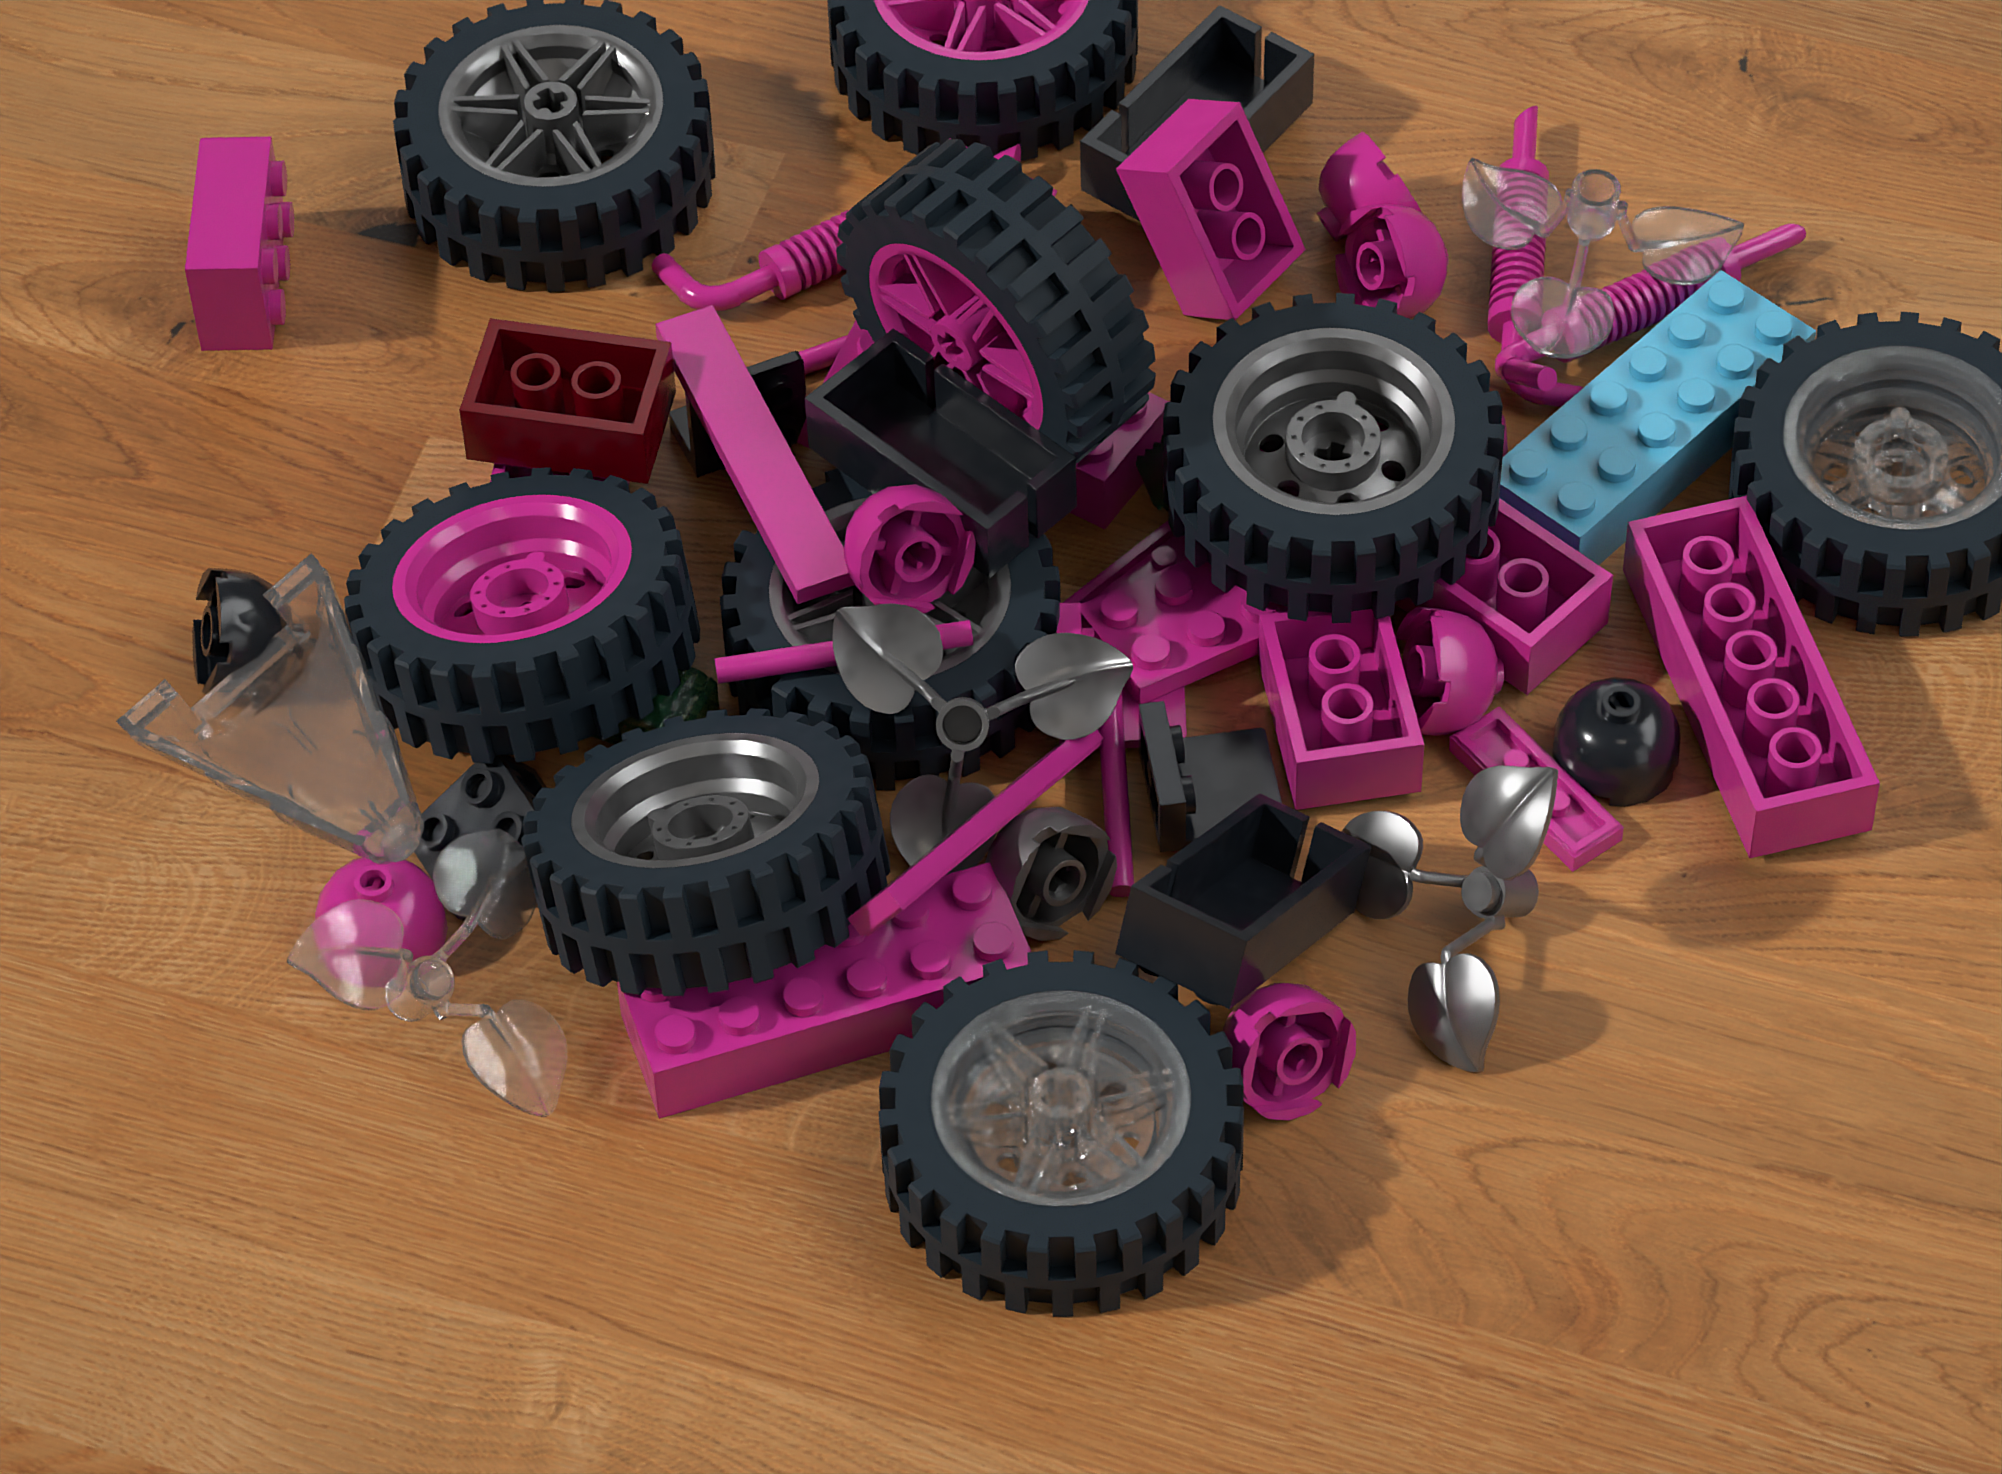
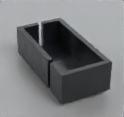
M1219 5L1119 102V113L1111 110L1080 140L1081 190L1140 221L1116 168L1188 99L1240 102L1262 153H1264L1313 104L1314 53L1270 32L1265 37L1264 80L1261 79L1262 26Z
M894 328L805 397L808 445L810 449L872 494L887 487L916 484L945 496L963 514L959 516L964 530L973 531L976 539L973 567L988 578H991L1029 546V533L1038 539L1077 507L1076 457L945 364L942 363L934 370V357Z
M1259 793L1167 860L1166 867L1159 865L1131 886L1115 954L1139 965V968L1149 975L1155 977L1162 976L1195 992L1196 996L1206 1003L1221 1005L1230 1010L1355 912L1372 846L1320 822L1314 828L1300 882L1294 879L1310 817Z

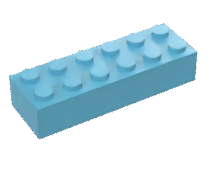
M1720 270L1503 456L1499 498L1600 565L1626 542L1629 521L1655 516L1733 447L1735 418L1739 416L1740 399L1746 386L1755 387L1757 369L1767 358L1781 363L1783 344L1799 335L1807 343L1815 340L1816 330Z

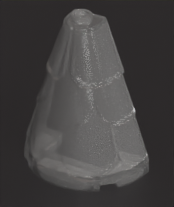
M311 553L263 594L285 622L286 626L271 638L261 655L228 675L191 708L164 679L116 722L138 745L209 778L216 786L227 792L272 810L285 824L374 863L389 864L399 862L408 858L417 849L423 833L424 821L394 728L380 709L366 662L353 641L333 580L328 571L321 566Z

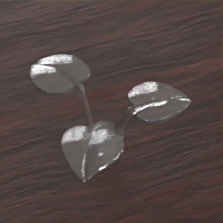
M1475 158L1470 159L1463 181L1462 206L1467 223L1472 232L1489 245L1506 250L1521 249L1532 240L1534 234L1541 238H1548L1566 215L1570 228L1579 238L1569 284L1555 277H1538L1523 284L1516 291L1512 300L1511 319L1516 331L1536 352L1551 358L1569 359L1585 355L1600 346L1612 329L1614 305L1610 295L1601 289L1580 287L1590 241H1598L1608 235L1614 229L1616 220L1629 250L1632 252H1643L1642 263L1644 269L1656 279L1675 285L1702 283L1716 274L1740 239L1744 223L1708 211L1676 206H1660L1639 213L1634 217L1631 225L1627 215L1628 203L1626 201H1619L1621 185L1618 179L1611 173L1600 169H1589L1579 173L1573 180L1572 188H1568L1565 191L1563 202L1556 186L1545 178L1520 169L1493 166Z
M501 829L466 834L452 841L438 856L433 872L437 896L447 910L455 915L466 917V919L449 940L431 956H421L412 961L413 953L409 949L401 948L404 931L400 918L388 907L372 900H350L331 908L309 925L299 937L288 955L287 963L310 976L329 994L346 1005L362 1010H378L388 1006L389 1010L396 1017L408 1022L419 1021L432 1012L440 1020H444L448 1016H477L483 1019L468 1027L461 1039L463 1055L473 1075L490 1092L520 1111L539 1117H547L555 1110L568 1059L565 1036L555 1018L543 1007L526 1000L509 1001L497 1013L487 1004L450 1003L449 1001L454 992L455 982L453 971L446 961L469 937L476 925L478 924L483 931L493 938L500 940L508 939L521 931L534 913L537 901L524 849L512 835L503 832Z

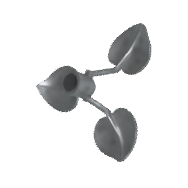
M893 603L842 607L836 612L833 622L834 656L841 677L851 694L864 706L876 712L893 714L903 710L911 701L915 690L918 691L939 712L936 720L938 737L945 746L952 749L948 782L936 775L916 777L897 793L890 811L891 834L898 850L910 866L994 798L993 792L983 784L972 782L960 784L964 752L977 748L985 740L990 720L1030 702L1031 718L1042 732L1062 740L1085 737L1101 727L1112 714L1123 687L1133 671L1132 661L1117 648L1105 641L1082 634L1055 633L1036 639L1027 645L1017 657L1015 663L1016 676L1026 691L988 708H984L979 702L968 697H959L946 702L924 681L939 669L943 658L940 632L934 622L924 613L907 605ZM996 833L947 874L976 866L988 852Z
M1494 766L1482 770L1471 779L1462 797L1460 824L1466 839L1478 846L1474 852V860L1483 866L1474 869L1470 875H1454L1416 869L1423 851L1422 835L1413 822L1396 812L1371 811L1363 813L1350 820L1342 830L1343 833L1372 846L1355 908L1361 914L1373 919H1390L1401 914L1411 901L1413 881L1424 884L1462 888L1461 895L1466 907L1476 916L1485 919V921L1445 946L1441 951V963L1432 962L1419 965L1412 974L1408 989V1012L1411 1023L1421 1041L1438 1058L1465 1071L1481 1072L1484 1070L1486 1050L1499 1015L1500 996L1498 981L1489 965L1477 955L1458 953L1492 930H1503L1506 925L1505 918L1523 917L1534 909L1538 900L1539 889L1537 880L1529 868L1539 855L1553 813L1558 780V770L1553 767Z

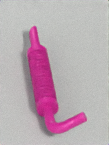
M1538 106L1529 107L1516 118L1514 122L1512 158L1503 162L1497 170L1488 332L1493 339L1502 343L1501 351L1515 341L1523 340L1541 332L1549 171L1543 163L1535 159ZM1506 382L1511 390L1523 399L1539 405L1544 404L1555 407H1562L1584 388L1583 386L1556 382V385L1550 391H1542Z
M1017 144L993 157L1000 159L1004 155H1009L1020 162L1021 145ZM849 210L831 217L830 220L821 222L820 225L812 226L810 230L800 232V235L796 234L790 237V239L781 241L780 244H775L760 251L758 255L760 268L732 282L714 286L701 284L694 280L666 253L658 255L653 260L652 271L679 297L680 301L696 310L713 305L716 311H726L738 307L740 304L769 290L780 300H785L799 293L800 290H805L811 285L820 283L821 280L830 278L831 275L840 273L841 270H846L837 263L836 248L843 243L837 237L840 224L846 220V213Z
M1785 224L1734 247H1730L1721 239H1713L1669 260L1662 261L1660 264L1653 265L1651 268H1646L1621 281H1617L1612 285L1605 286L1603 289L1578 298L1574 302H1569L1564 306L1546 312L1542 317L1541 332L1513 342L1496 356V374L1502 380L1511 384L1516 383L1542 391H1550L1557 382L1556 371L1553 368L1531 362L1549 354H1552L1563 363L1571 362L1585 354L1602 348L1604 345H1609L1643 328L1656 324L1668 316L1720 270L1740 282L1741 269L1801 243L1806 237V231L1800 225Z

